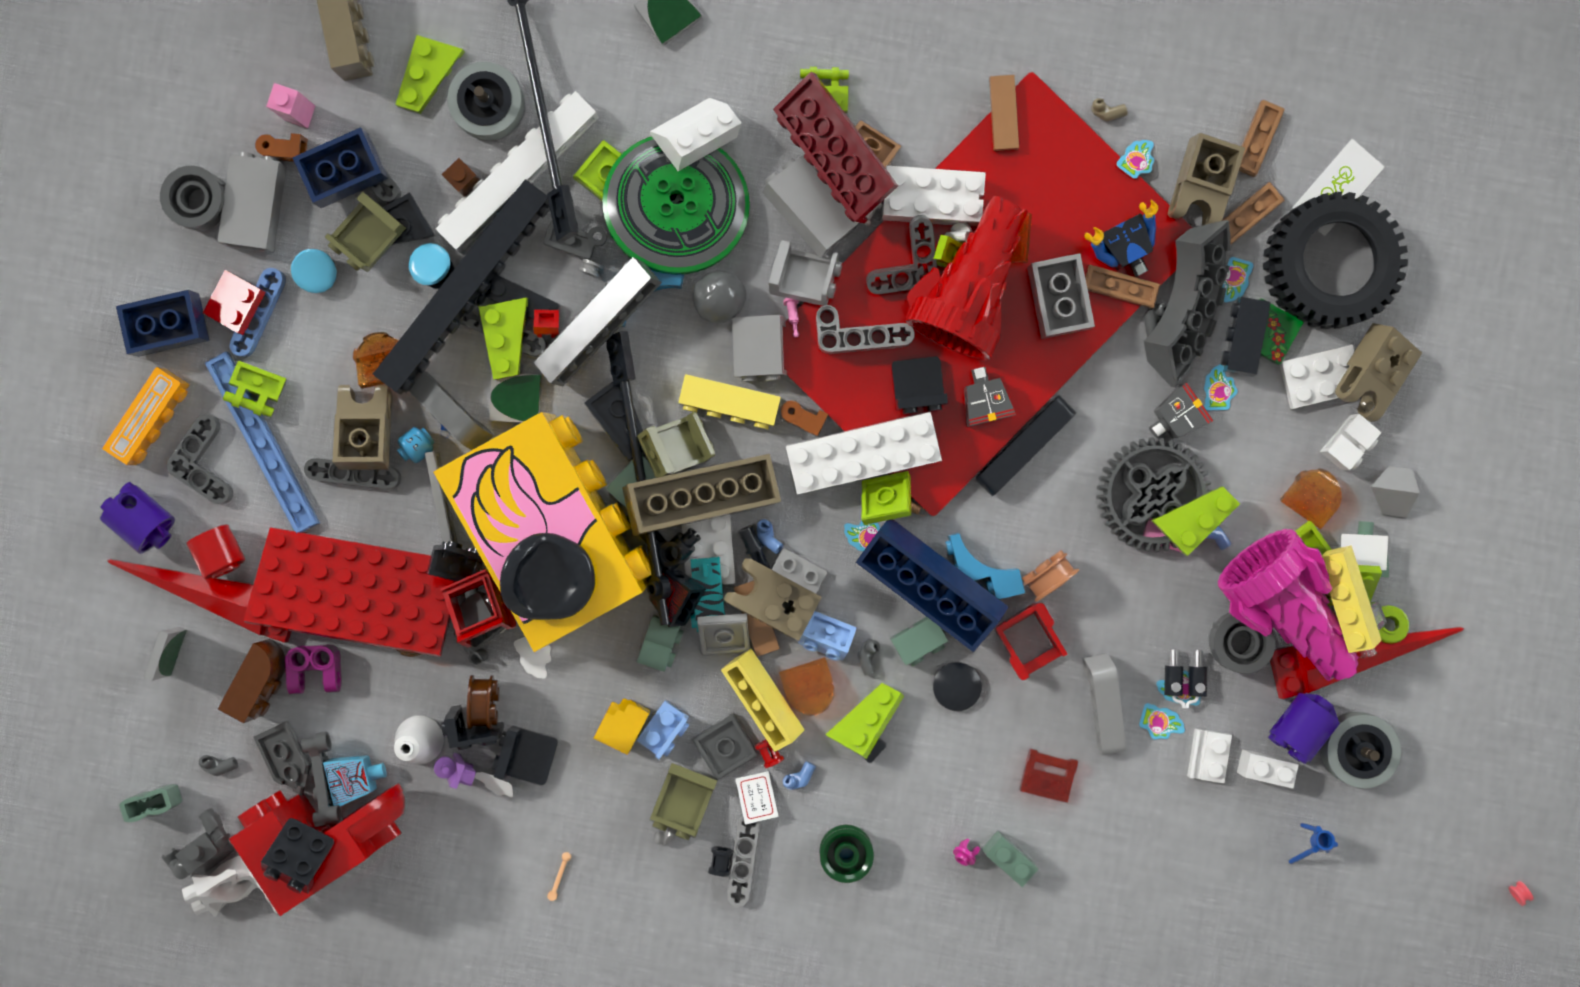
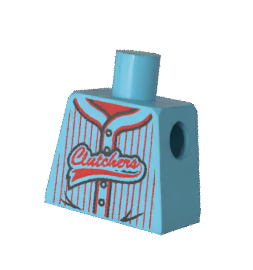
M368 755L331 758L323 762L334 806H342L377 789L375 780L387 776L384 763L371 765Z

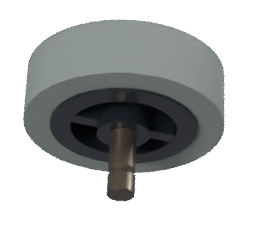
M476 62L464 67L455 75L448 89L447 102L451 116L464 132L474 138L496 140L505 137L518 126L523 117L525 108L523 91L515 77L506 68L496 63Z
M1348 712L1338 716L1340 725L1320 749L1321 758L1326 769L1338 780L1357 788H1372L1386 782L1395 773L1401 759V744L1395 730L1385 720L1364 712Z

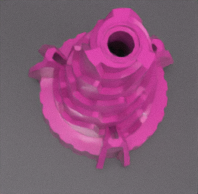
M1293 529L1278 530L1260 538L1240 552L1224 568L1219 576L1218 587L1230 601L1229 613L1235 619L1249 628L1260 632L1263 636L1270 635L1274 627L1287 644L1292 643L1304 658L1307 656L1327 681L1333 678L1336 680L1349 679L1357 673V659L1359 657L1355 652H1348L1338 618L1328 606L1330 601L1325 594L1332 591V586L1322 554L1318 549L1307 547Z

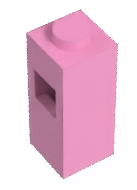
M276 83L273 85L266 106L284 121L307 129L315 109V105L299 91Z

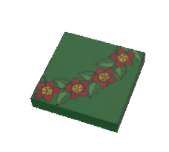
M1270 303L1261 356L1280 365L1304 322Z

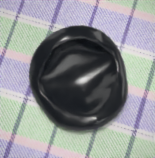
M537 533L520 541L507 556L500 575V592L507 608L522 618L532 620L564 619L577 614L588 603L595 588V572L588 553L576 542L554 533Z

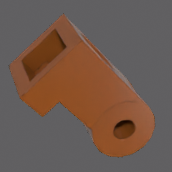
M291 133L290 140L275 139L271 135L264 134L257 138L255 148L263 156L279 158V161L294 162L292 157L307 151L308 139L301 134Z
M787 401L781 408V415L785 421L818 437L828 417V414L819 410L816 416L802 409L796 401Z

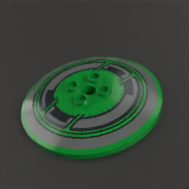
M647 137L635 143L620 155L610 169L603 189V214L611 237L629 258L632 259L634 257L644 262L651 270L675 275L690 274L714 266L728 256L736 247L744 234L748 222L750 200L745 178L735 161L721 148L677 171L653 137ZM673 194H680L684 201L680 204H674L670 201V197Z

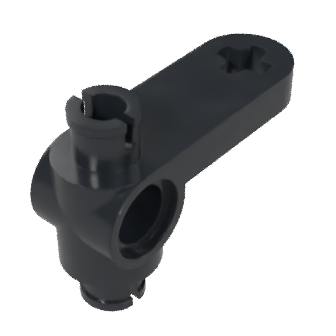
M627 515L626 518L630 524L629 516ZM689 528L684 534L677 533L669 542L665 540L659 531H655L662 572L668 569L675 570L680 564L688 561L690 555L695 551L694 544L701 539L699 534L694 535L697 532L693 528ZM645 534L639 535L647 544ZM673 547L678 551L677 559L671 554Z

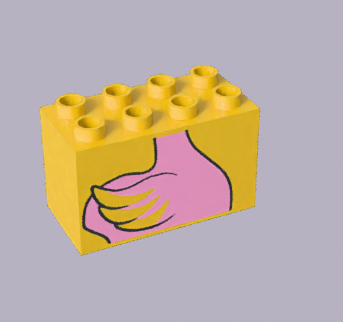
M540 412L433 471L499 591L500 575L507 556L520 541L528 536L537 533L558 534L576 542L588 553L594 567L595 588L588 603L577 614L564 619L532 620L522 618L512 612L533 652L641 594L648 585L646 578L652 575L650 560L643 547L640 545L630 550L621 534L631 528L623 510L617 502L606 507L597 491L606 486L607 482L593 459L581 462L573 448L583 442L574 422L569 416L566 418L564 415L556 417L555 414Z

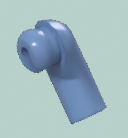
M766 519L758 521L757 535L759 542L775 554H778L782 550L783 544L774 538L771 522Z
M1220 526L1206 537L1214 539L1221 550L1231 545L1230 540Z
M805 761L800 772L786 775L783 778V785L789 790L807 786L816 765Z

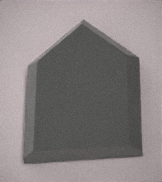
M288 720L254 736V740L273 780L280 785L285 784L293 788V792L303 795L310 763L302 750V746L290 721Z

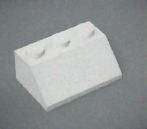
M708 98L651 130L650 135L677 171H680L737 138L741 121L728 104Z

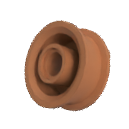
M1060 550L1038 565L1035 572L1032 570L1022 578L1023 586L1028 585L1035 594V602L1055 591L1079 572V569H1074L1066 559L1068 555L1066 552L1063 553Z

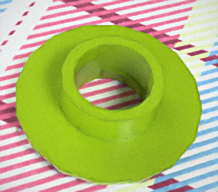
M1386 605L1379 607L1373 612L1381 641L1393 644L1400 642L1406 637L1409 632V620L1401 609L1396 606ZM1385 618H1390L1394 621L1395 629L1393 631H1388L1384 627L1383 622Z

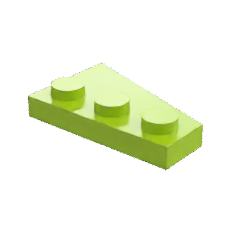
M416 35L395 105L399 108L421 114L437 92V88L443 79L452 71L455 62L465 53L464 49Z
M528 298L479 307L493 380L517 376L520 373L522 339L525 329Z
M1221 486L1151 521L1185 556H1188L1240 503Z
M881 683L825 735L867 759L904 698V695Z

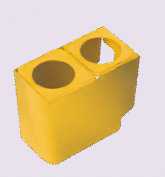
M624 698L620 704L611 702L593 739L628 755L650 713V709L631 699L627 700Z

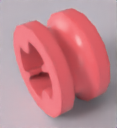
M1521 881L1516 882L1515 887H1508L1513 898L1521 906L1526 905L1527 900H1534L1530 890Z

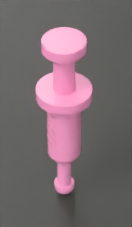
M785 298L783 304L787 306L789 323L793 325V336L797 338L799 336L797 330L799 322L797 304L799 300Z

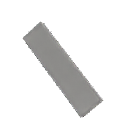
M434 451L425 453L442 542L451 541L457 543L449 500L433 471L442 467L440 453Z

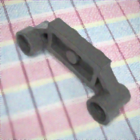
M326 731L301 741L303 752L305 754L309 753L311 757L309 772L315 782L313 797L315 802H318V812L313 813L315 827L325 825L332 827L343 821L341 807L333 805L323 762L329 760L325 752L330 751L332 746L330 735Z

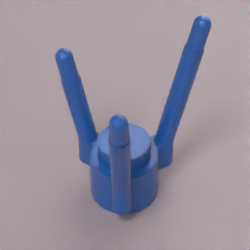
M1301 823L1300 826L1314 832L1310 838L1312 847L1291 858L1289 863L1298 862L1318 851L1329 853L1338 846V843L1335 842L1331 832L1322 831L1320 826Z

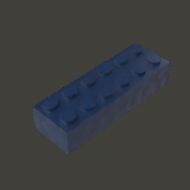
M893 519L887 520L855 562L972 652L980 646L996 627L1008 609L1006 604Z

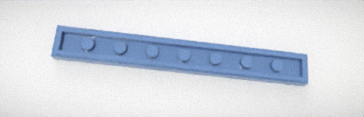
M224 352L205 362L222 397L226 391L236 394L238 388L229 385L236 366L230 353ZM246 391L244 398L255 401L252 394ZM225 401L296 533H303L320 524L263 415L253 414L254 411L241 406L236 408L231 406L232 403Z

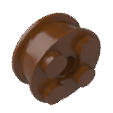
M470 675L467 693L468 730H471L473 726H487L488 730H491L493 725L498 724V710H496L495 701H499L500 687H498V680H495L494 675H491L489 679H475L474 675Z

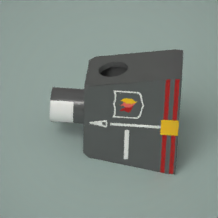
M986 367L971 370L974 384L964 387L967 427L1016 415L1001 379L989 381Z
M1188 382L1180 384L1154 410L1159 420L1151 425L1149 429L1157 439L1167 432L1174 439L1203 427L1214 420Z

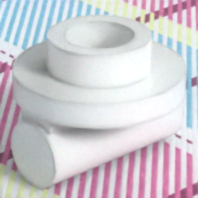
M956 223L952 226L951 232H946L945 236H949L963 244L966 242L970 232L973 233L967 223Z

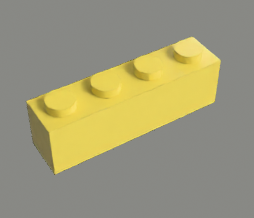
M685 374L678 403L684 405L683 410L697 413L698 409L706 410V415L721 418L723 414L731 416L730 421L744 424L745 420L755 422L754 427L768 430L769 426L775 425L781 397Z
M1352 545L1328 550L1322 554L1332 586V591L1329 593L1348 652L1374 649L1381 642V637Z
M752 649L734 658L721 669L774 752L791 744L805 730Z

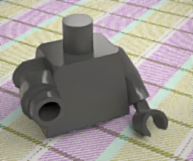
M478 588L464 593L466 601L459 606L466 628L494 616L487 593L478 591ZM500 626L470 639L472 646L468 648L461 645L466 652L469 651L471 653L469 655L471 664L477 665L481 661L488 659V652L481 647L505 628Z
M212 808L207 809L199 816L206 830L205 833L181 851L177 852L175 848H172L170 854L162 855L161 857L178 879H184L188 875L191 877L195 874L204 875L235 851L229 842L230 833L227 834L224 830L220 814L214 812Z

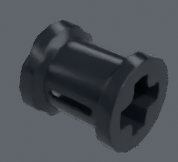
M721 846L711 847L713 856L708 873L715 876H729L728 864L730 856L733 855V850Z

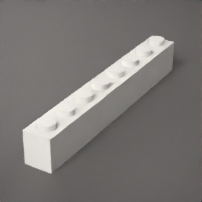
M576 91L572 95L567 94L560 101L561 106L558 109L547 113L557 159L599 118L596 111ZM540 126L537 129H531L525 136L526 140L520 146H514L507 155L509 157L503 163L499 162L494 165L490 170L491 174L485 180L478 181L473 187L474 191L468 197L464 196L455 205L456 209L450 215L445 214L438 221L439 226L435 229L458 252L462 253L489 226L525 179L532 184L548 168Z

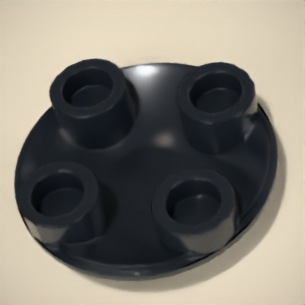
M952 662L942 667L936 674L933 682V692L937 701L943 707L952 711H963L972 707L979 699L982 690L981 679L978 673L971 666L959 662Z

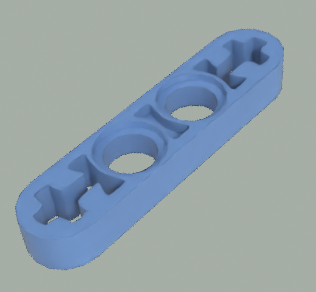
M267 268L262 272L256 287L263 289V287L274 291L273 295L265 291V295L269 298V304L262 309L258 307L253 316L258 319L259 325L255 330L251 331L247 327L245 333L253 335V338H246L245 335L234 332L229 344L233 354L249 357L255 351L286 283V277L280 270ZM275 276L278 279L277 284H271L268 277ZM245 341V345L248 347L246 350L242 349L240 351V347L237 345L239 342Z

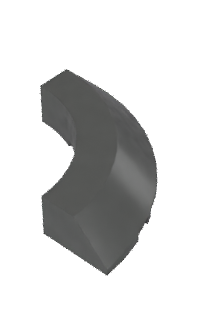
M1228 220L1190 228L1176 240L1177 266L1171 297L1159 323L1144 340L1147 362L1174 388L1193 369L1191 363L1196 356L1202 355L1206 337H1211L1217 323L1213 319L1218 305L1222 306L1226 288H1222L1230 268V266L1226 265V251H1231Z

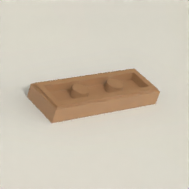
M1015 75L990 76L993 150H1018Z
M1266 100L1260 101L1242 143L1245 151L1239 168L1240 172L1252 177L1257 176L1285 111L1284 108Z
M1270 182L1223 219L1229 221L1231 244L1285 201Z
M1093 265L1088 266L1085 275L1087 289L1090 292L1151 309L1155 306L1160 287L1158 283Z
M753 580L733 588L735 593L745 596L750 594L755 583ZM747 614L749 636L756 656L758 657L780 649L774 629Z

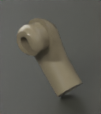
M1097 98L1092 103L1091 110L1093 114L1106 122L1128 115L1125 104L1111 108L1106 105L1102 98Z

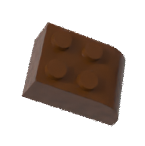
M267 639L252 644L218 707L219 711L242 723L255 720L266 714L270 707L268 701L272 694L275 695L282 685L280 679L286 668L285 654L277 643Z

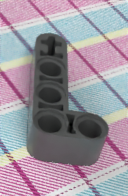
M427 371L419 372L413 379L415 384L409 392L465 447L473 450L488 442L494 436L486 426L473 418Z

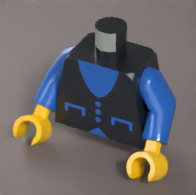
M1152 199L1150 200L1151 206L1146 209V205L1143 202L1140 203L1139 208L1145 213L1143 216L1140 213L1105 232L1093 227L1095 230L1093 237L1089 233L1084 235L1086 240L1092 242V249L1099 261L1110 267H1115L1117 270L1129 265L1135 277L1149 271L1143 257L1153 252V246L1155 245V214L1158 211V205Z

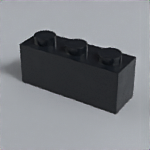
M1240 297L1236 303H1232L1230 317H1233L1232 327L1228 326L1225 341H1229L1227 351H1223L1221 365H1224L1223 372L1250 377L1257 375L1271 302Z

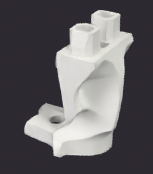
M237 856L221 864L209 876L193 875L194 884L182 888L185 902L188 905H192V909L197 916L209 911L213 917H216L227 903L242 900L248 897L253 889H261L242 858ZM265 895L266 900H267L268 903H270V905L272 906L271 902L269 901V899H268L267 896Z

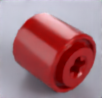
M228 524L210 529L186 542L204 579H216L238 569L240 564L245 561V557Z

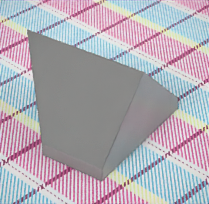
M1387 466V469L1371 486L1381 509V514L1407 517L1419 495L1413 469Z

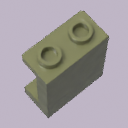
M362 192L357 198L360 203L332 235L327 233L325 238L330 241L328 244L329 248L338 255L343 253L349 258L346 262L357 271L361 268L369 272L406 227L370 196Z
M692 412L684 418L659 427L654 425L646 428L637 436L656 478L682 472L703 464L715 456L713 443L708 439L703 421L696 412Z
M671 763L649 821L654 822L652 827L665 832L667 828L676 831L675 836L688 841L690 837L695 838L717 780Z

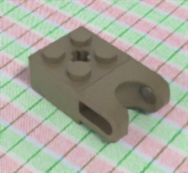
M1198 133L1191 137L1170 202L1168 216L1177 220L1187 213L1191 204H1196L1203 212L1202 226L1222 221L1229 196L1233 192L1245 148L1203 133Z
M1372 323L1348 361L1347 365L1349 368L1337 385L1335 393L1344 402H1355L1361 397L1357 408L1358 414L1363 416L1368 422L1378 421L1398 393L1422 355V352L1394 327Z
M386 384L377 385L373 398L363 404L356 403L355 392L350 385L338 386L332 462L339 470L389 469L392 391ZM366 439V441L363 444L358 445L359 443H362V440Z
M745 558L742 563V569L753 577L755 583L753 590L745 596L735 592H728L723 600L725 603L747 613L754 619L799 641L822 597L752 559ZM789 601L791 610L785 614V608L782 607V604Z

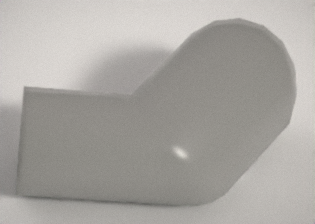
M667 828L666 832L658 831L654 835V842L658 845L662 844V846L669 845L675 838L676 831Z

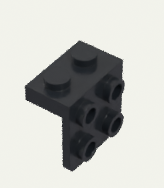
M938 357L901 360L892 363L896 411L903 410V414L917 413V408L927 407L928 411L942 410V405L948 404L947 393L944 394L941 362Z
M451 541L442 542V545H434L426 574L457 582L480 572L481 565L484 562L476 548H466L464 550L462 549V544Z
M457 705L451 706L444 721L441 723L443 736L448 738L449 748L457 747L458 750H464L478 743H482L483 746L495 744L500 739L504 730V722H498L497 725H493L491 730H488L487 726H474L471 730H468L465 727L462 707Z
M513 725L507 732L503 731L499 745L503 746L501 754L496 755L492 769L496 770L494 777L504 780L507 776L538 785H544L549 776L558 740L554 737Z
M290 818L261 861V868L264 871L263 875L272 881L277 882L279 879L287 883L286 886L296 893L300 894L303 891L308 894L314 885V876L334 846V840L310 826Z

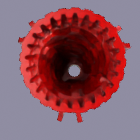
M993 196L975 232H970L966 242L960 246L952 263L950 262L946 266L942 275L938 268L933 267L910 290L907 295L910 308L905 316L907 324L922 336L943 347L972 358L990 360L1000 339V300L1006 290L1007 283L1005 280L1011 266L1010 260L1021 239L1018 234L1028 214L1027 209H1022L1002 197Z

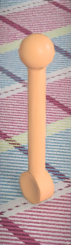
M569 852L562 854L563 861L554 886L547 895L550 901L556 900L558 896L557 889L566 864L571 859Z

